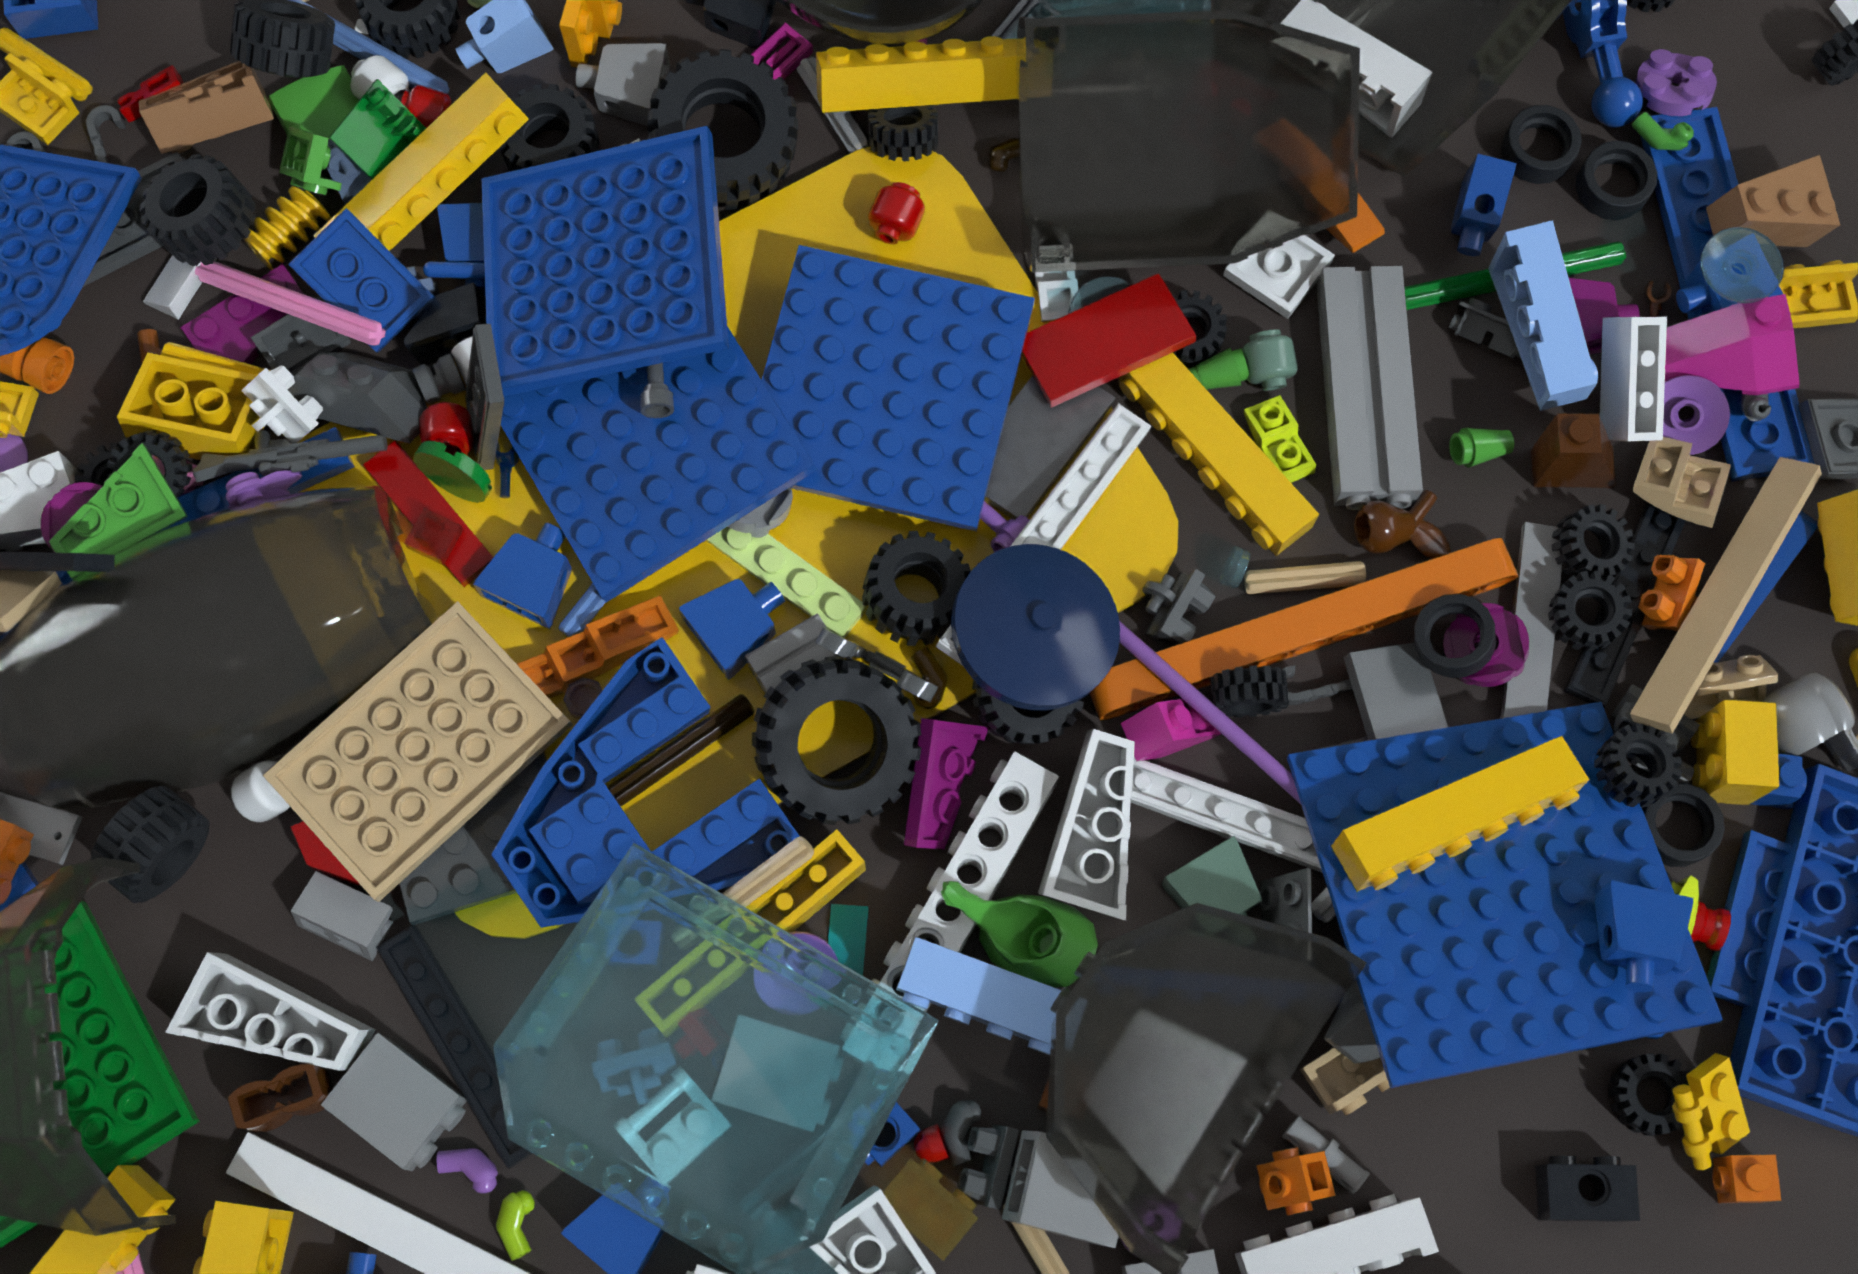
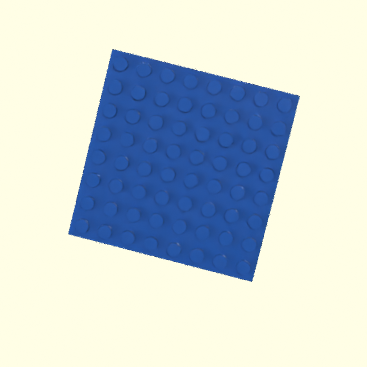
M1602 702L1288 754L1287 761L1390 1088L1718 1023L1723 1020L1688 929L1679 963L1664 975H1654V989L1651 992L1638 993L1626 989V968L1606 964L1601 959L1594 895L1610 880L1675 894L1640 804H1637L1635 807L1627 806V798L1620 803L1613 799L1617 794L1613 789L1609 793H1606L1603 789L1607 784L1606 779L1601 781L1597 779L1596 774L1602 768H1594V761L1599 757L1596 753L1614 735ZM1560 736L1564 738L1590 779L1578 791L1580 798L1573 804L1557 810L1554 805L1543 810L1545 813L1540 818L1524 826H1521L1519 821L1508 825L1509 829L1504 834L1491 841L1486 842L1483 837L1471 841L1472 846L1457 856L1449 858L1447 853L1434 858V864L1416 874H1412L1410 869L1397 874L1398 879L1380 890H1374L1373 886H1369L1357 892L1331 847L1342 830Z

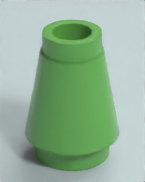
M1228 348L1188 369L1206 390L1241 386V381L1248 380L1249 376L1248 366L1241 348L1233 351L1231 348Z
M1462 428L1459 433L1452 434L1450 438V454L1455 464L1470 468L1505 454H1511L1514 450V438L1509 430Z

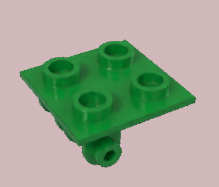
M376 79L330 135L329 139L372 180L412 143L426 127L379 79Z

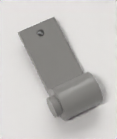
M0 792V819L34 834L30 842L31 849L29 855L63 865L83 817Z

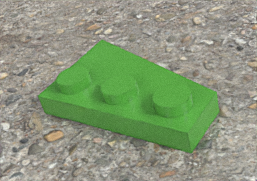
M141 443L132 453V456L104 482L105 484L70 518L49 543L55 553L108 554L117 556L187 518L188 515L144 443ZM67 571L72 579H75L78 576L86 573L81 571Z

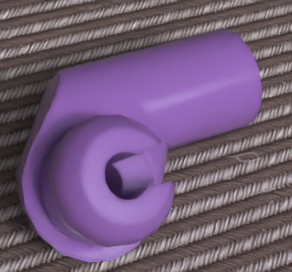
M467 1148L437 1152V1170L439 1174L462 1171L473 1182V1189L478 1193H488L496 1187V1176L498 1174L496 1165L481 1150Z

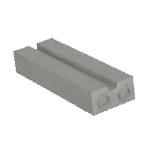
M1371 266L1369 271H1355V267H1323L1316 288L1334 506H1346L1349 510H1359L1368 502L1380 500L1401 509L1407 508L1411 504H1415L1423 491L1403 267Z

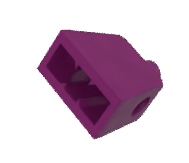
M1569 278L1589 355L1602 352L1603 318L1640 317L1638 305H1617L1615 286L1610 282Z

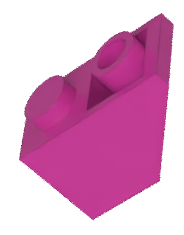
M1183 699L1156 702L1121 723L1126 738L1135 742L1134 757L1136 761L1162 758L1221 734Z

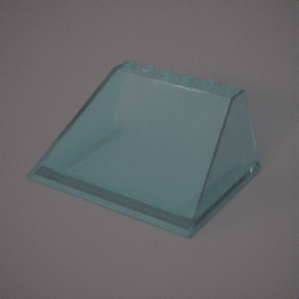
M633 843L494 1044L493 1049L508 1139L734 1273L751 1274L824 1240L939 1020L914 1005L902 1001V998Z

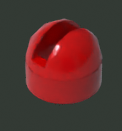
M938 1124L927 1127L917 1134L914 1139V1148L916 1155L921 1161L933 1163L949 1158Z

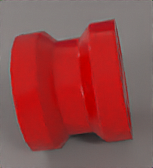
M1698 901L1695 925L1691 934L1693 942H1703L1708 949L1719 951L1729 933L1731 912L1723 908L1712 910L1707 908L1705 903Z

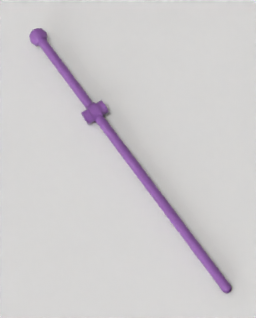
M985 501L980 519L996 532V537L990 542L994 552L1010 547L1030 521V519L1023 515L1018 516L1015 520L1010 519L1007 521ZM1119 621V643L1301 804L1292 773Z

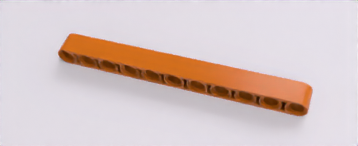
M1495 538L1155 653L1196 689L1211 685L1210 678L1216 673H1222L1223 670L1229 669L1233 671L1236 667L1245 669L1256 665L1257 668H1261L1264 665L1268 666L1419 615L1420 611L1430 601L1443 595L1463 594L1472 597L1504 586L1515 580L1519 575L1503 539ZM1138 659L1111 667L1106 677L1090 692L1100 720L1115 718L1153 705L1156 702L1179 696Z

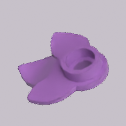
M288 470L276 471L259 479L255 472H246L235 476L226 484L228 491L226 499L229 503L227 510L229 514L233 517L245 518L256 510L270 513L286 508L293 501L287 489L302 477V473L300 471L292 472Z

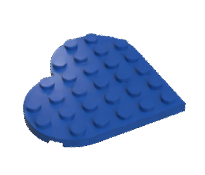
M0 144V356L21 350L37 342L60 326L62 319L74 304L142 179L136 168Z

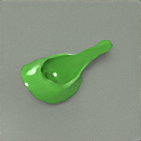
M943 882L941 895L944 903L962 910L964 915L980 928L979 940L991 962L999 968L1054 988L1070 986L1090 968L1098 947L1094 924L1075 907L1050 897L1023 894L995 901L983 900L965 890L959 882Z

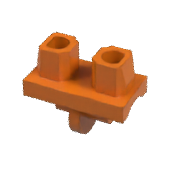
M1674 555L1655 556L1651 567L1653 575L1657 577L1654 589L1642 594L1638 606L1645 614L1642 622L1644 627L1649 630L1664 628L1678 631L1698 598L1695 594L1705 566L1703 561L1699 558H1679Z

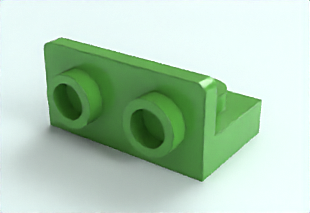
M289 126L279 173L292 177L291 185L302 187V189L326 195L328 188L341 190L342 183L321 176L322 169H326L330 160L331 150L327 146L329 138Z

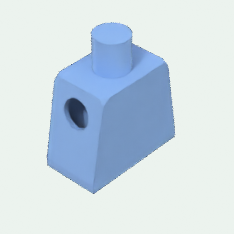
M492 0L466 19V24L473 38L455 48L467 69L487 59L497 73H503L554 50L540 21L526 0Z

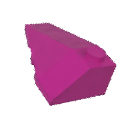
M1786 294L1741 302L1667 327L1665 382L1678 376L1695 375L1712 381L1719 388L1742 390V394L1756 396L1799 388L1794 328Z

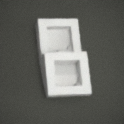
M1072 245L1033 249L1032 259L1036 290L1039 296L1041 321H1054L1080 309Z

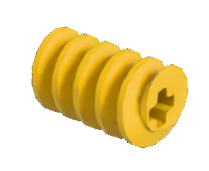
M291 186L288 192L292 201L280 196L276 201L280 211L267 207L265 214L269 222L256 217L254 227L257 232L249 229L251 231L249 236L243 238L251 251L271 270L273 268L269 259L273 258L281 263L285 262L281 252L283 247L293 253L297 251L293 242L295 237L305 243L309 241L304 230L306 227L317 232L320 230L316 220L318 217L326 221L332 218L323 205L307 190L303 191L295 186Z

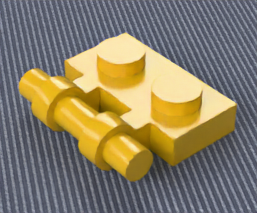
M1717 1053L1686 1074L1689 1086L1685 1084L1678 1085L1672 1090L1675 1099L1672 1109L1676 1121L1682 1123L1685 1134L1682 1138L1683 1147L1686 1155L1692 1158L1694 1168L1697 1170H1705L1712 1166L1709 1154L1711 1151L1722 1155L1750 1133L1730 1057Z

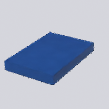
M347 208L289 263L298 275L326 303L382 324V329L386 331L385 337L381 338L379 345H369L377 353L435 298Z

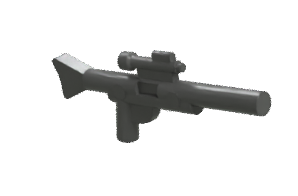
M260 430L254 435L255 449H251L249 453L231 456L206 453L202 455L200 463L192 472L196 482H202L228 472L259 468L262 476L284 470H291L292 472L306 471L310 467L318 465V460L387 451V439L383 434L330 442L329 439L290 444L287 439L271 440L270 434L267 431Z

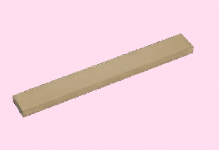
M1783 457L1778 459L1630 713L1633 722L1652 726L1673 734L1822 475L1820 465Z

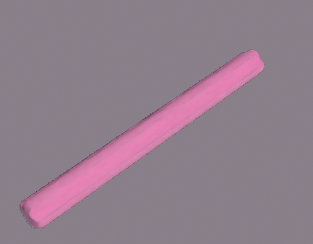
M214 261L213 264L204 265L201 262V265L195 269V274L199 276L201 282L372 346L379 345L381 338L385 337L386 331L382 329L380 322Z

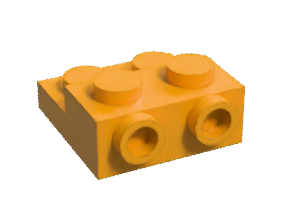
M566 0L559 27L571 67L577 68L579 63H588L589 56H594L597 51L598 37L610 39L613 26L619 25L621 21V2L617 0Z

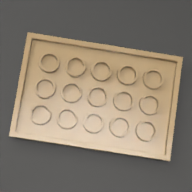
M457 601L270 768L263 777L375 901L380 902L573 724Z

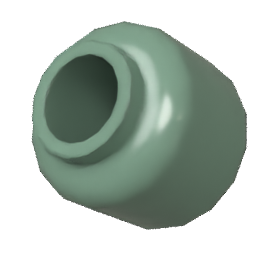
M1278 329L1250 335V342L1246 343L1242 348L1249 370L1247 381L1255 385H1262L1263 391H1272L1286 387V379L1293 377L1298 370L1292 339L1281 335V331Z

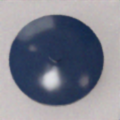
M1022 544L994 552L979 562L969 573L961 585L953 604L951 617L952 637L962 665L982 689L998 700L1014 707L1028 710H1053L1069 706L1081 700L1093 691L1106 677L1118 652L1120 642L1119 616L1108 588L1087 564L1058 548L1039 544Z

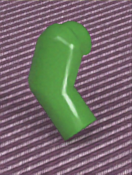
M1647 112L1641 114L1631 125L1656 150L1680 151L1688 146V141L1694 136V130L1689 124L1680 122L1674 128H1662Z

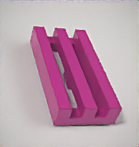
M786 22L751 54L754 56L753 63L759 65L788 37L791 39L766 62L775 69L773 71L774 80L778 77H782L784 80L801 64L803 59H807L813 53V45Z

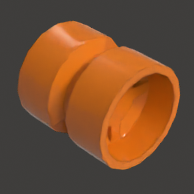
M42 337L37 342L21 350L0 356V373L17 381H24L31 387L46 394H53L59 391L70 377L75 357L73 350L69 346L56 340Z

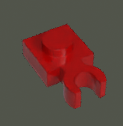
M171 65L140 83L141 89L136 92L127 93L117 100L121 106L119 108L120 112L129 123L141 117L138 101L183 84L181 75Z

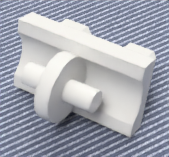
M279 366L271 371L265 368L241 391L253 402L249 406L260 417L252 427L259 432L264 426L268 425L277 436L283 434L294 444L299 442L319 424L316 420L323 411V407L314 397L306 395L299 402L293 397L288 389L295 383L294 376L284 366Z

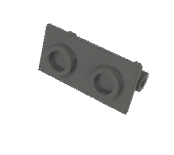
M1470 298L1468 304L1462 301L1458 303L1457 307L1463 309L1464 312L1462 316L1454 314L1448 328L1455 331L1454 335L1480 345L1486 331L1490 332L1493 336L1487 348L1506 355L1511 359H1514L1515 356L1521 358L1506 318L1503 319L1491 314L1490 312L1493 308L1491 305L1474 298Z

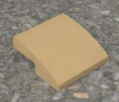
M1663 437V440L1649 441L1634 483L1633 492L1653 506L1671 515L1712 528L1731 464L1690 456L1693 443Z

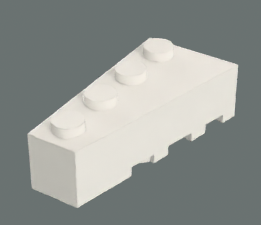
M1301 0L1274 32L1272 42L1274 49L1391 138L1422 103L1432 71L1332 13L1319 2Z
M59 451L0 473V550L5 549L7 552L23 550V546L46 543L42 536L40 524L43 508L62 488L75 483V475H79L76 467Z
M1096 729L1087 731L1038 894L1126 921L1127 905H1125L1129 866L1127 861L1131 827L1130 800L1132 798L1134 741Z
M207 952L165 1033L200 1039L201 1041L228 1045L251 1052L269 1054L340 1071L348 1070L369 1044L375 1029L228 954Z
M875 1185L800 1237L807 1246L838 1274H936L882 1190Z
M1395 1194L1369 1201L1371 1210L1355 1215L1353 1207L1328 1214L1327 1217L1330 1223L1314 1229L1310 1220L1285 1228L1288 1237L1271 1242L1269 1234L1243 1242L1245 1251L1235 1253V1257L1241 1274H1361L1363 1271H1375L1401 1264L1404 1258L1423 1255L1424 1257L1437 1253L1439 1250L1420 1197L1397 1202Z

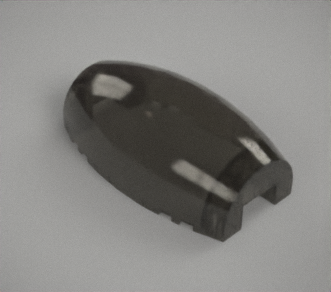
M379 486L329 488L268 497L214 511L162 530L113 554L115 555V570H111V572H84L62 585L41 601L12 629L0 636V752L20 783L34 798L48 807L59 810L110 806V803L132 800L153 787L166 786L175 793L215 783L242 773L259 762L272 761L291 751L438 619L433 605L419 592L397 537L404 532L389 496Z

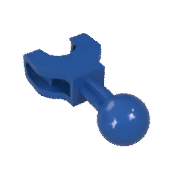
M1565 0L1562 12L1567 34L1570 40L1577 45L1581 59L1594 57L1600 81V85L1594 91L1591 100V108L1595 118L1608 127L1628 125L1639 115L1643 104V97L1638 85L1632 80L1623 77L1617 52L1619 47L1628 38L1625 27L1627 0ZM1577 2L1581 3L1580 12L1577 11L1575 7V3Z

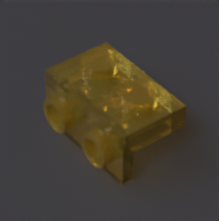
M910 1158L883 1193L905 1227L944 1261L978 1220V1217L972 1212L977 1205L958 1188L952 1194L938 1182L943 1175L927 1160L923 1158L917 1164Z

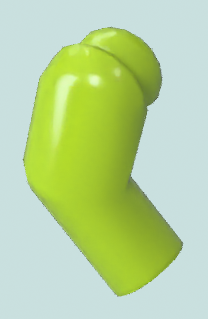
M521 1190L516 1194L512 1192L503 1199L496 1222L497 1232L511 1261L519 1259L532 1251L521 1225L524 1215L529 1214L534 1209L535 1203L532 1195L525 1190Z

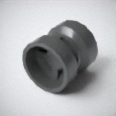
M451 353L439 357L437 363L431 366L421 364L412 368L428 405L440 401L444 394L452 393L456 395L466 391Z

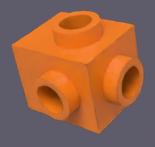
M1298 1147L1272 1153L1274 1162L1257 1165L1260 1190L1264 1196L1267 1210L1285 1207L1287 1216L1313 1210L1311 1201L1336 1196L1325 1151L1300 1155Z

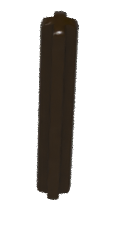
M739 694L611 783L607 788L620 806L625 805L754 714L752 704L746 696Z

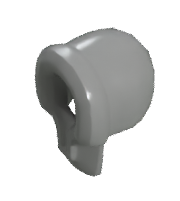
M1818 673L1802 675L1796 681L1773 691L1762 701L1776 703L1778 754L1798 756L1824 742L1842 769L1850 771L1858 768V740L1851 729L1855 722L1853 709L1838 686L1829 678Z

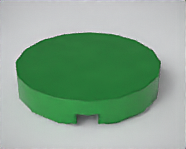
M436 441L421 443L414 454L413 460L418 469L427 478L447 492L464 500L476 503L485 501L492 490V486L489 485L491 480L478 463L462 452L456 451L454 456L445 452L447 446L444 443Z

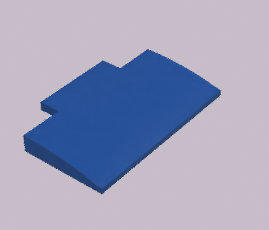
M1817 764L1804 769L1807 775L1806 789L1801 799L1794 803L1785 842L1753 830L1743 834L1724 908L1731 912V925L1722 948L1719 951H1713L1707 979L1714 997L1743 1007L1730 1057L1740 1096L1858 1137V778Z

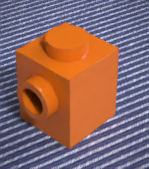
M1731 1155L1713 1158L1712 1178L1717 1192L1718 1203L1781 1201L1776 1155Z

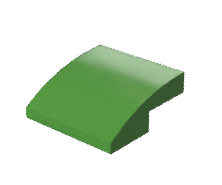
M341 65L330 68L326 74L303 77L269 95L268 101L287 135L289 126L329 138L359 99L352 94L350 87L351 77L345 66Z

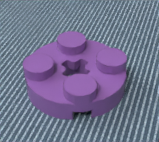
M1658 49L1650 54V58L1641 64L1635 83L1640 88L1642 96L1648 100L1647 107L1651 110L1669 116L1691 115L1693 108L1702 106L1703 110L1709 106L1715 92L1717 80L1712 72L1713 63L1708 58L1703 56L1692 57L1671 53L1665 49ZM1672 83H1677V84H1679V86H1674V85H1671V84H1672Z

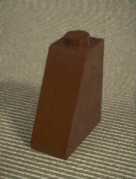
M1557 414L1531 449L1534 487L1614 488L1616 486L1613 446L1600 415Z

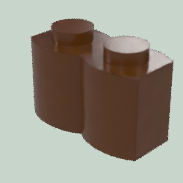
M300 1064L281 1071L271 1081H254L237 1088L229 1095L228 1101L236 1128L254 1132H266L284 1125L294 1115L306 1116L324 1110L325 1108L321 1104L333 1090L326 1069L311 1064Z

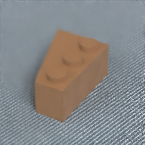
M240 61L138 101L139 112L161 154L170 151L172 154L175 152L181 153L190 149L196 143L215 139L225 134L274 119L269 99L254 68Z
M1820 155L1738 184L1706 207L1715 243L1733 244L1748 235L1754 234L1759 245L1808 247L1840 226L1835 202L1832 198Z

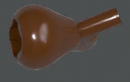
M1429 490L1423 491L1410 511L1395 507L1385 501L1377 500L1364 504L1357 513L1354 524L1356 539L1360 546L1370 553L1388 552L1411 540L1419 552L1430 559L1452 553L1450 544L1441 530L1428 521L1423 520L1437 501L1436 495Z

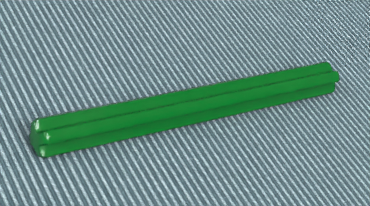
M1616 241L1562 253L1567 275L1569 276L1620 265L1626 259V252L1623 244ZM1488 269L1404 287L1406 310L1496 291Z

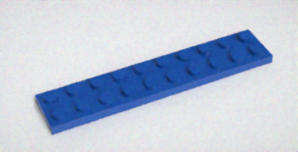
M1717 107L1692 110L1691 115L1669 116L1664 114L1651 116L1662 128H1674L1680 122H1685L1693 128V138L1688 141V146L1680 151L1656 150L1641 137L1644 151L1652 158L1657 170V185L1654 190L1681 289L1690 287L1687 277L1700 261L1731 245L1715 243L1706 207L1738 185ZM1701 309L1688 312V319L1702 316ZM1720 388L1726 396L1730 409L1729 424L1720 440L1726 462L1731 464L1729 472L1731 481L1768 477L1780 457L1815 464L1795 389L1768 393V405L1771 406L1770 414L1760 421H1751L1741 410V390Z

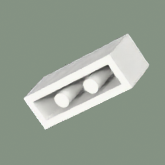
M1667 317L1603 318L1600 418L1610 440H1663Z

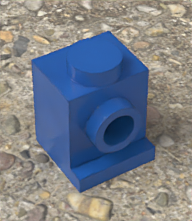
M1778 754L1779 787L1754 801L1751 805L1792 809L1793 802L1801 799L1807 785V775L1802 767V757Z

